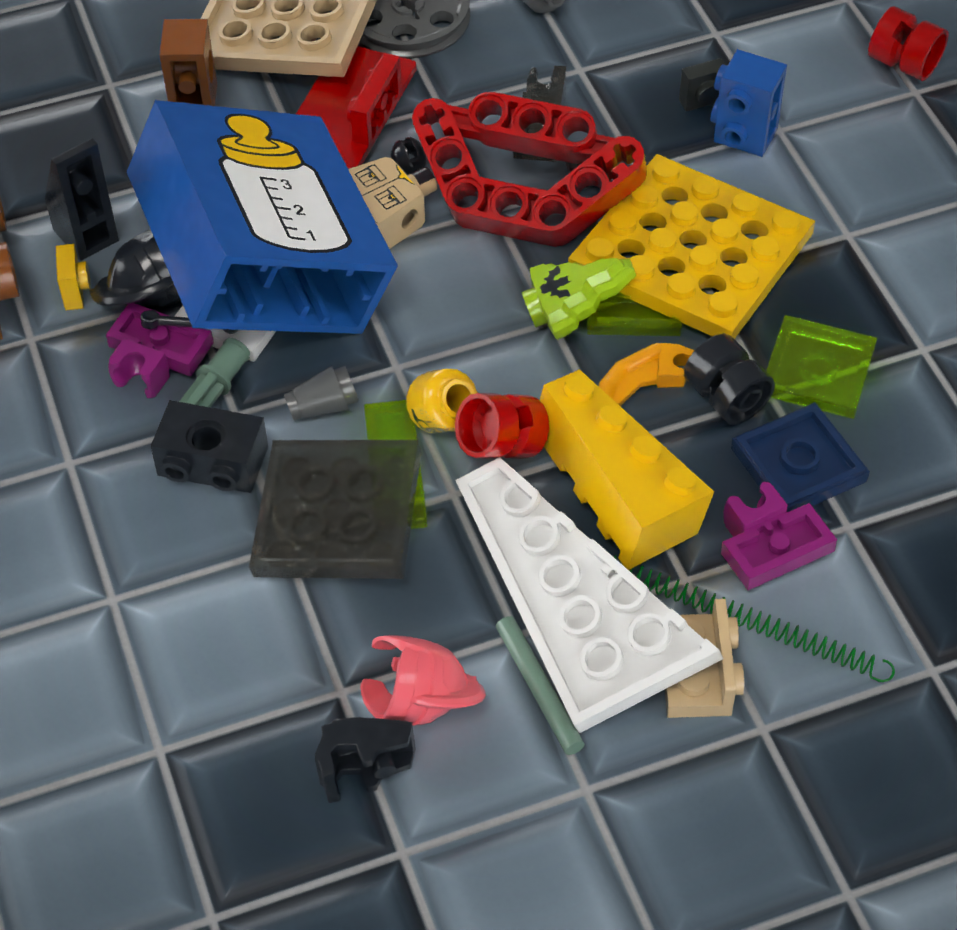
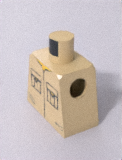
M384 157L348 169L389 249L423 226L425 222L424 197L437 190L435 177L429 168L422 167L407 175L392 158Z

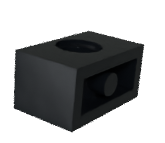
M172 400L168 402L151 443L157 476L166 477L174 482L189 481L210 485L222 491L237 490L252 493L268 450L264 417Z

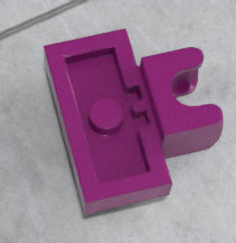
M129 303L106 334L108 346L115 349L109 358V374L117 387H123L132 377L141 375L142 380L147 385L145 395L151 399L158 395L169 379V369L190 377L214 344L212 331L208 329L159 325L155 329H145L141 326L140 315L142 312L152 309L135 303ZM158 312L160 316H169Z
M762 482L760 485L762 497L758 501L757 508L746 506L737 496H730L724 506V524L733 537L722 542L721 554L747 591L834 552L837 544V538L810 503L787 512L788 505L769 482Z

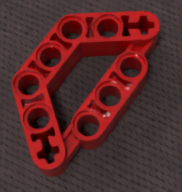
M484 92L477 95L471 101L469 109L448 105L441 99L429 98L420 102L413 111L412 121L445 202L455 222L464 228L552 247L563 246L606 214L609 209L616 206L639 188L647 176L645 154L641 143L630 136L614 138L599 135L593 117L582 109L502 93ZM489 115L501 116L496 123L491 125L482 123ZM439 122L445 137L437 140L431 125ZM530 124H544L543 128L536 133L524 132ZM577 131H583L588 134L587 137L579 142L567 140L572 133ZM463 137L479 140L482 144L489 147L580 165L549 190L479 177ZM451 158L461 159V162L452 169L442 168L443 164ZM587 186H597L601 189L593 197L586 198L579 195ZM467 196L478 197L472 206L467 208L458 207L459 202ZM509 205L521 206L520 211L514 216L504 217L500 215L502 210ZM558 213L565 216V219L556 226L544 224L545 219L552 214Z

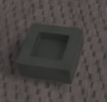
M722 58L682 68L679 101L685 111L715 104L719 97V91L714 90L716 75L722 64L726 65Z

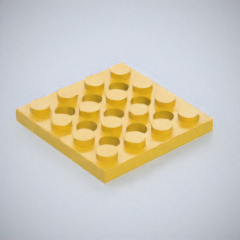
M656 154L647 165V176L642 185L616 206L609 209L570 255L568 262L587 265L600 259H630L636 277L618 293L619 295L712 337L725 333L735 339L812 236L815 220ZM678 200L680 202H677L674 205L666 203L665 201ZM712 216L720 219L711 222L706 220L705 217ZM657 226L659 228H656L653 231H649L644 229L643 227ZM745 234H757L760 237L750 239ZM695 243L700 246H696L693 249L685 247L683 244ZM625 252H633L638 255L626 258L621 254ZM727 260H733L739 262L740 264H737L734 267L726 265L723 262ZM674 270L678 273L667 276L661 273V271ZM715 288L719 290V292L707 294L703 292L701 289Z

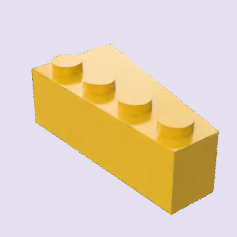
M580 369L544 384L539 399L544 405L549 418V434L544 448L558 469L569 473L575 482L574 493L581 503H589L598 517L596 526L606 540H614L620 549L618 559L625 568L630 570L699 533L714 491Z

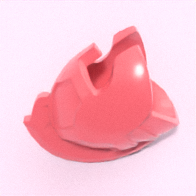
M385 635L372 640V648L393 650L398 648L402 651L400 657H393L391 664L393 671H396L393 695L390 694L381 681L363 679L360 689L364 704L375 718L412 722L413 726L424 725L433 722L451 709L473 706L485 699V690L477 681V677L466 674L462 665L449 649L431 641L407 636Z

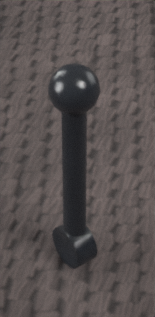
M146 310L140 315L141 326L145 329H155L159 325L192 327L188 317L160 316L154 310ZM223 329V331L228 334H235L238 331L231 329Z

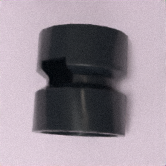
M725 333L715 335L703 342L692 353L684 367L685 379L702 397L709 398L711 406L728 424L732 425L743 423L756 415L770 400L775 389L774 379L756 361L749 359L746 350L731 335Z

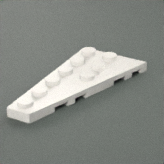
M500 457L455 480L561 700L579 733L723 659L717 647L709 640H704L687 624L684 618L672 608L669 609L649 591L643 582L595 540L588 538L576 527L570 518L562 511L559 512L540 495L537 489Z

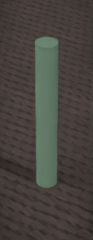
M513 616L502 618L497 622L496 629L566 755L579 752L585 743Z

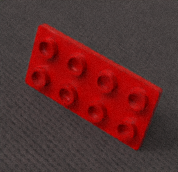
M357 46L345 76H319L296 114L321 117L347 168L350 169L362 165L417 70L416 61Z

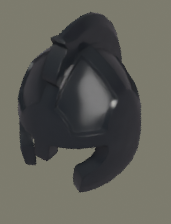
M151 229L123 244L112 260L108 276L102 278L93 289L89 290L93 301L103 306L123 304L127 306L129 303H135L153 309L180 300Z

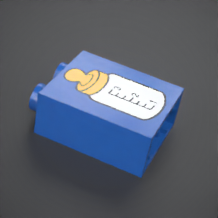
M154 101L127 169V175L192 327L201 329L362 334L398 264L322 118L318 116L185 102Z

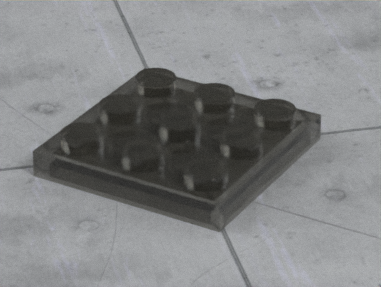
M273 440L249 563L253 577L404 579L421 458L419 441Z

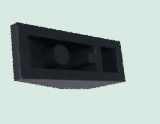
M92 138L51 159L45 201L54 232L65 244L75 245L77 257L80 261L118 242L119 237L98 144Z

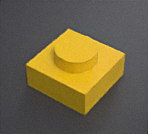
M74 244L57 245V282L65 311L83 309V289L91 288L87 261H78Z

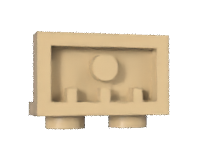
M714 599L712 614L680 616L704 640H709L717 647L723 659L665 689L667 718L732 716L735 695H743L744 693L742 663H733L732 649L738 648L739 641L737 618L728 617L726 599Z

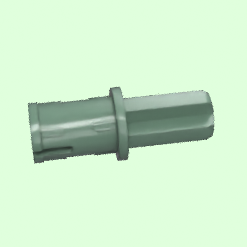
M225 339L223 345L207 365L204 364L198 368L196 372L197 379L179 402L211 408L220 395H226L230 391L231 380L250 358L248 348L237 339Z

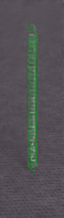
M641 565V568L636 576L639 580L644 565ZM652 568L650 569L647 578L643 582L644 584H646L648 589L651 573L653 571ZM659 572L655 583L649 589L651 591L656 586L655 591L657 595L661 594L665 589L664 594L666 598H669L674 593L675 602L679 601L683 596L684 605L689 604L692 600L693 609L697 608L701 603L702 613L706 612L710 607V614H712L716 593L713 594L709 604L703 610L707 589L704 590L702 597L695 607L694 601L698 586L695 587L691 597L685 603L688 582L677 600L676 592L680 579H677L673 590L667 596L670 575L660 592H658V585L662 572ZM732 600L729 608L727 609V614L729 613L728 617H731L733 605L735 602L734 600ZM741 604L739 610L735 615L736 618L738 617L739 627L743 626L747 620L748 631L751 630L756 623L757 634H760L766 627L765 635L767 638L770 637L775 631V640L779 641L785 633V645L789 644L794 637L793 646L795 649L800 646L803 640L804 652H807L813 644V656L817 655L823 646V660L826 659L832 651L831 661L832 663H835L842 653L841 666L844 667L851 658V671L858 666L861 660L860 674H864L871 663L869 676L871 679L876 680L878 682H888L893 678L895 674L893 664L888 660L882 659L883 662L888 663L892 667V675L885 680L873 677L872 670L875 660L874 654L871 656L866 667L862 671L866 654L865 651L861 653L859 659L853 667L856 647H854L851 650L848 658L843 664L847 646L846 643L843 644L837 657L834 659L837 640H834L829 651L824 657L828 637H824L821 645L815 652L818 632L815 633L810 644L805 649L807 636L809 632L808 629L805 630L801 640L796 645L799 625L796 626L793 634L787 641V634L790 622H787L781 635L777 639L778 629L781 621L780 618H778L772 631L768 635L771 614L768 616L763 627L759 631V623L762 611L759 612L754 623L749 628L750 618L753 611L752 607L750 608L743 622L740 624V618L744 604Z

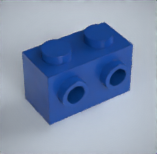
M737 49L729 64H722L720 66L714 83V90L719 91V97L715 101L710 121L716 123L714 142L763 157L778 130L787 64Z

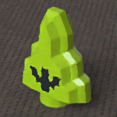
M600 259L587 265L577 262H567L557 266L552 263L547 265L543 263L530 268L532 288L521 293L535 327L548 324L554 337L559 340L576 330L580 321L596 312L601 301L617 295L636 277V273L630 259Z

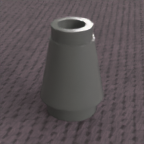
M331 365L292 389V391L284 394L294 421L301 418L305 419L349 410L348 405L359 401L345 365L333 369Z

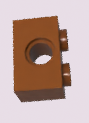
M164 19L159 55L168 101L215 106L217 78L208 19Z

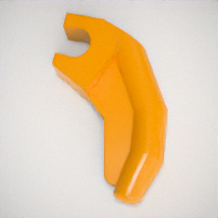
M651 344L615 362L601 379L598 386L620 406L640 387L657 384V388L684 387L686 384L684 369L677 366H685L695 350L679 344Z

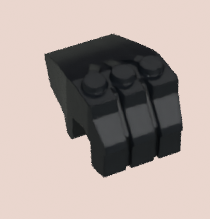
M353 717L346 719L338 718L329 724L321 726L323 736L315 753V763L320 785L324 787L329 803L337 802L341 799L337 781L342 775L362 774L367 791L373 792L378 789L383 778L412 767L416 750L412 722Z

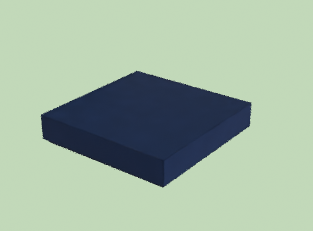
M816 402L732 438V451L757 485L760 487L762 482L771 483L788 505L787 512L808 503L814 506L859 486L868 480L870 471Z

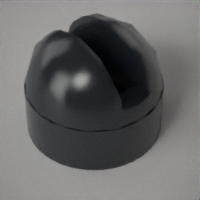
M406 137L405 140H398L394 143L391 158L407 175L426 166V154L421 142L417 139ZM409 154H412L415 157L410 159Z

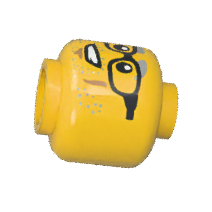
M457 369L428 371L419 375L409 386L406 395V408L415 425L428 433L455 432L456 414L462 401L469 395L478 392L474 382L467 374Z

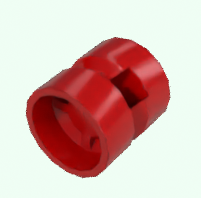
M892 6L883 14L874 29L868 47V55L890 67L899 63L901 72L924 81L933 73L941 60L948 42L949 32L947 29L927 20L917 24V17Z
M475 393L462 401L456 414L455 433L460 448L468 456L474 458L504 457L526 459L536 456L546 444L549 434V418L544 405L536 397L521 394Z

